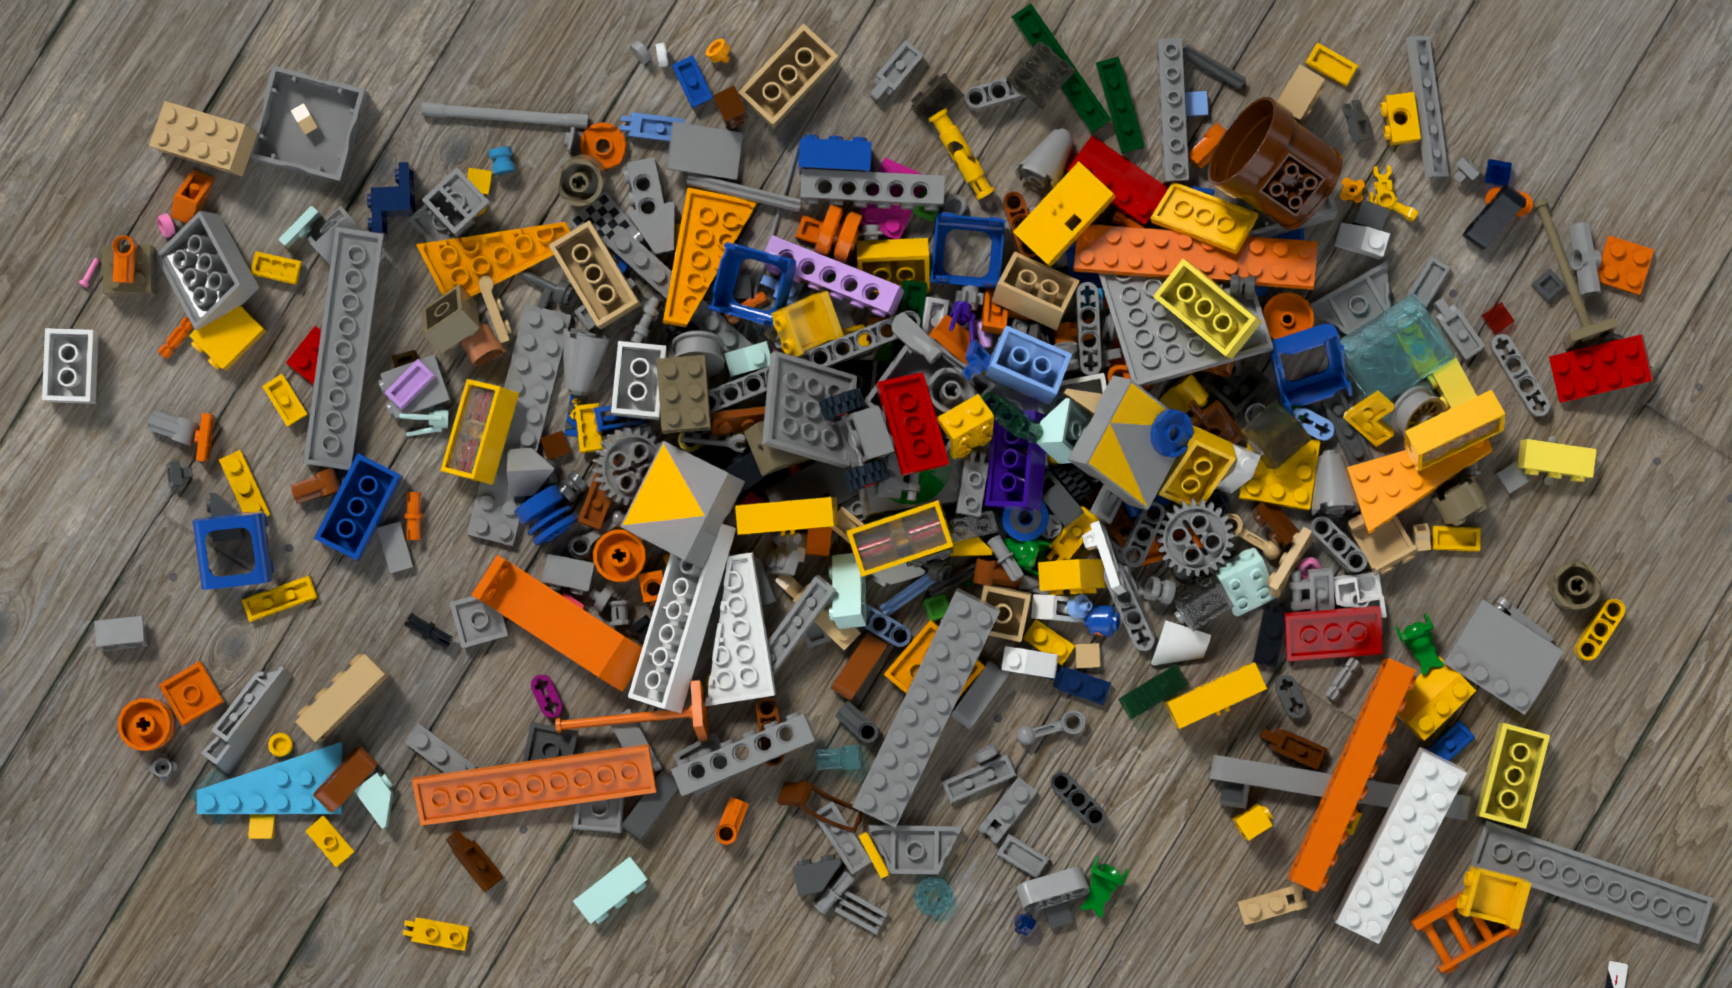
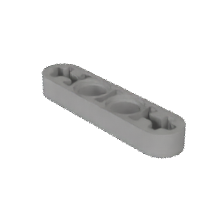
M1084 282L1078 285L1076 289L1079 368L1086 375H1095L1101 369L1098 289L1093 283ZM1085 286H1088L1089 290H1093V295L1089 296V303L1094 302V307L1085 306L1081 308L1080 303H1086L1085 296L1081 295V291L1085 290ZM1085 310H1091L1094 313L1095 318L1092 323L1086 324L1082 321L1081 315ZM1086 334H1092L1096 339L1094 346L1090 348L1085 347L1082 342ZM1083 350H1096L1097 353L1096 355L1091 354L1092 361L1096 362L1097 365L1092 367L1090 372L1087 367H1084V363L1088 362V354L1083 355Z
M1505 334L1496 335L1490 342L1492 354L1527 411L1534 417L1544 416L1550 409L1548 398L1512 339ZM1497 339L1501 342L1505 340L1507 343L1504 346L1506 352L1509 353L1512 350L1514 354L1503 360L1501 356L1505 355L1502 349L1497 350L1495 347L1498 344ZM1510 359L1519 361L1520 368L1517 372H1512L1508 369L1507 363ZM1523 379H1528L1532 382V390L1530 392H1523L1520 389V382ZM1537 391L1539 395L1534 397L1537 402L1544 403V406H1542L1543 411H1535L1533 409V406H1535L1534 400L1531 398L1528 401L1526 397Z
M1118 563L1123 581L1126 583V590L1131 594L1129 602H1122L1118 594L1111 589L1106 571H1104L1103 577L1134 646L1140 651H1147L1154 645L1156 636L1126 569ZM1130 612L1139 613L1141 621L1137 624L1131 623L1128 619V614ZM1142 625H1145V627L1141 631L1144 637L1149 636L1150 638L1147 642V645L1145 644V642L1139 641L1141 633L1139 630L1134 632V629H1138Z

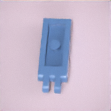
M631 112V117L621 116V121L628 122L630 125H620L619 130L628 132L629 137L670 142L672 122L685 123V119Z

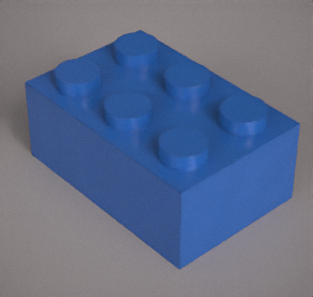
M805 135V138H800L799 174H801L802 169L870 172L872 142L867 141V138L853 137V141L843 140L842 136H829V139H819L818 135Z

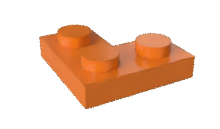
M986 288L983 300L981 331L1001 335L1007 325V317L1030 320L1028 317L992 302L995 290Z

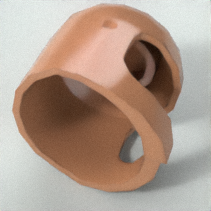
M479 323L480 328L474 335L467 336L460 341L464 351L475 366L489 363L503 355L506 351L504 346L496 339L493 330L484 323Z

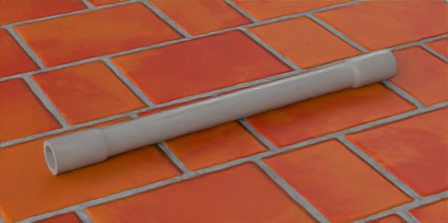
M423 102L421 110L422 116L456 117L560 125L570 128L572 126L588 129L589 123L588 114H559L455 106Z

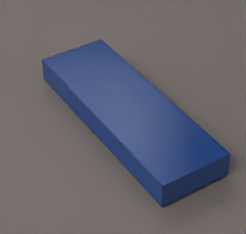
M1458 719L1425 750L1450 761L1475 736Z

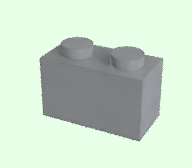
M547 554L542 582L547 583V586L554 590L560 591L561 586L571 588L570 593L584 595L585 591H591L596 566L591 562Z

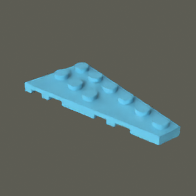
M343 742L197 790V814H342L343 803L334 812L330 813L313 794L343 762Z

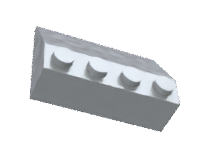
M199 211L155 255L195 330L201 329L242 305L259 289L219 214Z
M1482 599L1443 656V663L1525 715L1539 695L1564 650Z

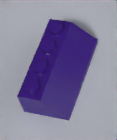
M994 411L985 506L1024 511H1041L1046 451L1037 444L1036 436L1039 431L1040 422L1047 415L1037 411Z

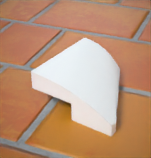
M1372 570L1333 577L1334 599L1337 605L1351 608L1380 606L1381 617H1387L1379 574L1374 575Z
M1165 620L1151 665L1155 666L1203 658L1211 635Z

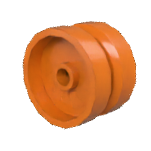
M830 205L814 252L827 257L833 245H835L834 260L846 264L851 251L854 250L863 215L850 212L844 224H841L843 209Z
M1291 292L1280 293L1272 297L1262 309L1271 341L1312 328L1314 324L1313 309L1309 302L1298 294ZM1283 318L1287 319V322H1290V323H1289V324L1284 323Z
M612 530L605 533L596 542L593 551V562L597 571L606 579L616 583H626L636 579L638 574L644 571L647 563V550L643 541L635 534L626 530ZM619 552L625 554L623 561H619L616 558Z
M139 698L129 702L122 709L118 717V731L121 739L127 746L143 751L156 750L164 747L172 739L176 731V719L173 710L165 702L158 699ZM145 721H150V727H145Z

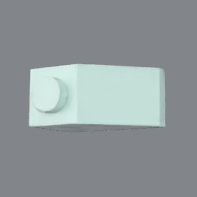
M770 340L724 353L730 376L769 366L770 354L773 352Z
M376 773L358 786L354 792L379 826L384 829L389 826L394 795V791L391 788L393 783L386 774L382 776L381 773Z

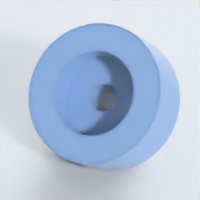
M1073 594L1067 601V610L1072 618H1085L1092 609V602L1084 594Z

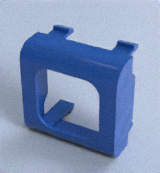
M950 212L937 213L930 283L955 286L971 285L985 289H996L1001 274L1006 220H1002L1001 217L990 216L989 218L954 215V213ZM951 230L985 232L990 236L992 241L989 271L985 276L951 275L944 270L945 239Z
M726 242L724 244V247H726L725 252L720 260L713 288L712 305H709V310L774 327L771 313L787 306L796 270V260L736 243ZM746 259L775 265L781 270L782 277L775 305L768 311L739 304L734 299V289L740 265Z
M1321 324L1272 341L1273 350L1269 352L1279 401L1282 407L1286 409L1287 414H1293L1292 405L1305 406L1333 397L1337 391L1346 389L1349 396L1353 394L1351 382L1347 380L1344 364L1346 357L1344 345H1341L1339 333L1334 325ZM1325 344L1328 358V366L1325 370L1293 381L1285 378L1281 354L1293 355Z
M264 511L217 515L192 520L202 590L262 584L273 580V561L270 560L266 533V526L268 524ZM247 529L251 533L255 556V568L253 571L247 574L221 577L213 575L208 564L205 542L207 534L215 530Z

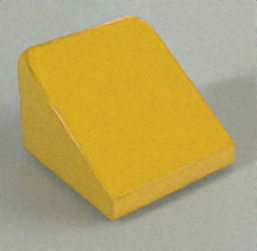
M250 814L248 839L275 838V814Z

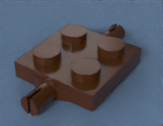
M1195 400L1191 401V404L1188 403L1187 407L1194 415L1191 420L1194 426L1235 445L1245 438L1220 401L1215 400L1203 410H1201Z

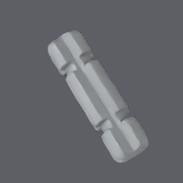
M1352 657L1345 663L1346 667L1341 669L1332 683L1333 686L1329 687L1326 692V696L1333 701L1338 700L1341 690L1344 691L1354 676L1353 672H1356L1360 667V662Z

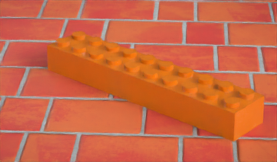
M1391 658L1382 661L1286 880L1313 892H1318L1319 889H1324L1329 878L1326 875L1327 870L1330 866L1334 867L1339 855L1335 853L1338 845H1343L1348 836L1346 827L1348 823H1353L1358 813V809L1355 808L1357 802L1364 799L1368 790L1365 784L1369 778H1373L1378 767L1375 764L1376 759L1382 756L1386 750L1388 743L1384 741L1387 734H1392L1396 727L1397 721L1394 718L1399 711L1402 712L1407 702V699L1404 698L1406 691L1411 690L1416 682L1417 677L1414 676L1415 669Z

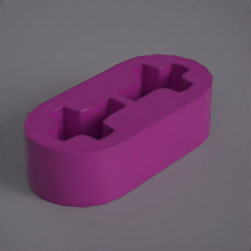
M547 675L535 676L531 681V689L542 713L550 718L559 716L563 710V704L553 681ZM538 679L548 681L549 685L546 686L548 694L545 696L541 689H536ZM547 697H550L552 703H558V707L555 708L556 713L554 714L545 709L548 706Z

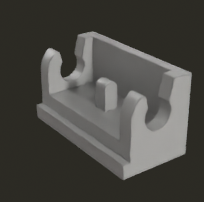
M143 616L94 621L96 647L101 652L149 646L147 624L144 622Z

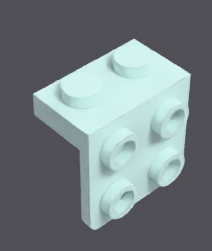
M1255 547L1224 560L1225 564L1219 562L1216 565L1218 570L1212 568L1215 577L1222 585L1232 613L1235 616H1240L1276 598L1269 593L1267 582L1270 575L1264 560Z

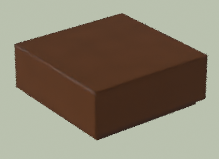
M563 430L540 438L547 460H554L571 454Z

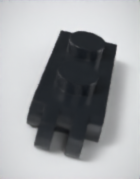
M1270 601L1268 610L1263 609L1252 663L1255 662L1256 664L1277 668L1285 629L1284 604L1279 603L1278 611L1275 612V602Z

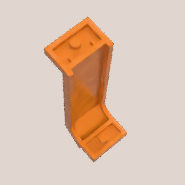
M499 555L495 557L471 594L622 692L635 674L642 646L620 634Z

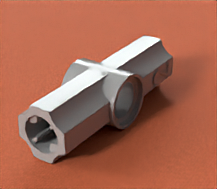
M1590 223L1573 224L1569 226L1573 246L1569 256V263L1571 268L1577 271L1581 297L1598 295L1601 293L1597 269L1601 265V254L1598 250L1594 249Z

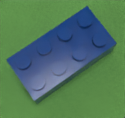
M357 453L314 539L357 561H361L404 476Z

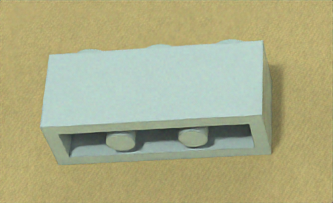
M854 553L832 556V565H829V576L832 580V587L837 591L831 598L832 606H829L830 620L835 622L838 629L866 626V576L861 577Z
M630 856L573 900V902L590 924L594 921L599 924L609 916L606 911L613 906L618 909L628 901L626 896L632 891L637 894L647 886L645 881L649 878L634 858Z

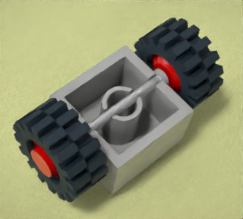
M860 388L845 391L821 400L819 406L825 421L842 417V420L838 421L837 425L851 466L854 468L843 473L849 492L867 488L891 478L885 460L879 459L894 452V441L892 436L888 434L885 425L886 418L884 413L880 411L879 405L859 411L866 407Z

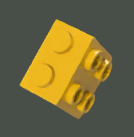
M979 394L937 417V422L950 438V456L953 459L965 457L973 448L978 445L983 446L992 439L994 415Z

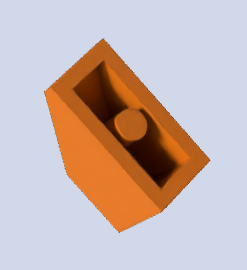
M193 169L174 195L170 217L188 223L199 211H202L215 178Z

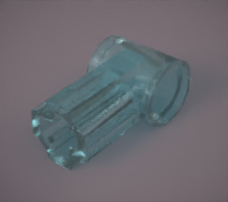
M862 744L840 746L841 748L815 749L817 770L842 768V770L863 769Z

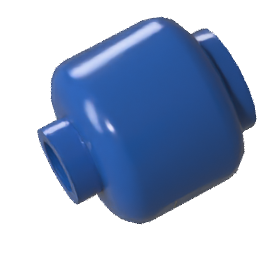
M1093 605L1088 615L1084 618V626L1088 627L1089 633L1093 636L1110 637L1115 631L1119 630L1120 613L1116 612L1113 606Z

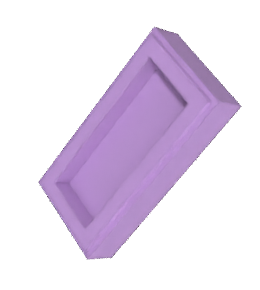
M417 359L384 393L403 410L436 376Z

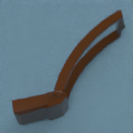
M800 781L799 783L784 782L777 800L779 805L800 807L814 818L845 831L856 833L859 824L862 822L863 812L852 807L853 804L837 799L806 781ZM812 790L830 801L859 811L853 828L831 821L809 809L806 805Z

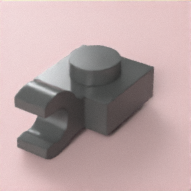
M1351 101L1353 109H1351L1350 103L1343 104V113L1350 117L1346 121L1352 141H1367L1374 138L1368 115H1363L1361 101Z

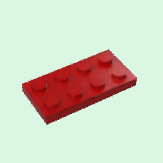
M1643 334L1549 356L1559 403L1654 381Z
M921 372L877 382L876 388L889 433L894 441V451L901 475L904 476L948 466V456L924 373Z
M1380 606L1284 613L1287 661L1383 654Z

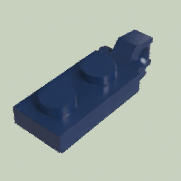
M1061 666L1056 671L1055 679L1045 677L1053 680V687L1058 688V690L1100 705H1104L1111 682Z

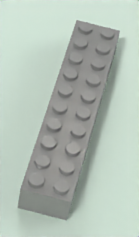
M958 588L956 589L852 807L896 828L1000 613V608Z

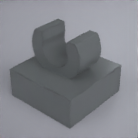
M180 461L166 464L169 488L180 487L183 485L182 479L193 477L192 467L180 468Z

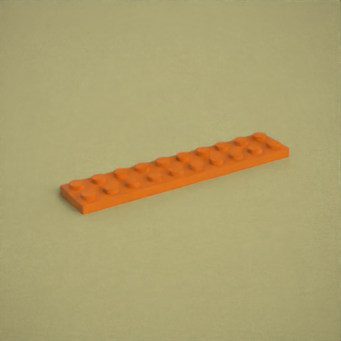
M1091 224L1077 238L1074 271L1167 279L1181 260L1185 259L1211 280L1218 283H1230L1231 274L1240 275V277L1245 278L1251 275L1256 276L1255 285L1314 290L1318 241L1247 236L1237 254L1172 230Z
M649 744L413 777L412 779L420 826L657 792Z

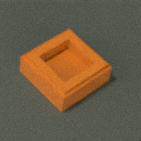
M802 215L795 238L816 245L823 221Z

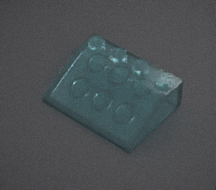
M1414 293L1340 339L1346 354L1344 359L1345 369L1366 397L1379 390L1390 400L1456 358L1430 314Z

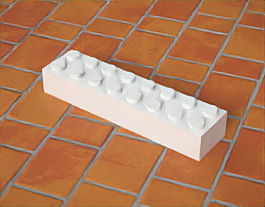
M725 524L721 525L717 539L702 568L672 553L670 554L628 698L682 713L736 528Z
M1421 747L1419 748L1333 915L1337 924L1378 944L1380 943L1467 774L1462 767Z

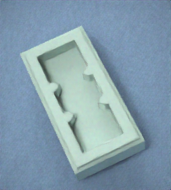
M310 206L279 238V241L289 249L299 237L303 239L309 234L312 229L310 226L321 214L313 206Z

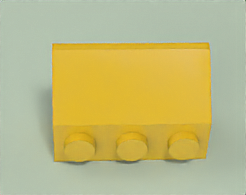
M928 238L857 241L858 270L900 287L902 280L927 283L926 293H930ZM877 290L871 292V293H876L877 295H879V291H877Z
M1445 663L1440 668L1431 667L1427 674H1419L1413 688L1406 691L1404 698L1407 699V702L1402 712L1399 711L1396 716L1419 740L1425 741L1476 690L1459 672Z

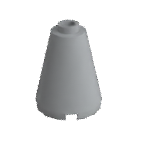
M1063 128L1059 130L1054 129L1017 166L1015 174L1018 179L1022 181L1024 178L1029 182L1027 187L1047 196L1063 178L1074 144L1072 134Z
M564 328V387L569 389L568 393L582 396L583 392H588L609 346L610 337L603 334V339L596 337L597 332L571 328V331H569L567 328Z
M1335 450L1324 451L1318 457L1311 507L1313 516L1317 513L1318 517L1340 518L1344 517V512L1350 511L1352 515L1359 511L1358 500L1343 457Z

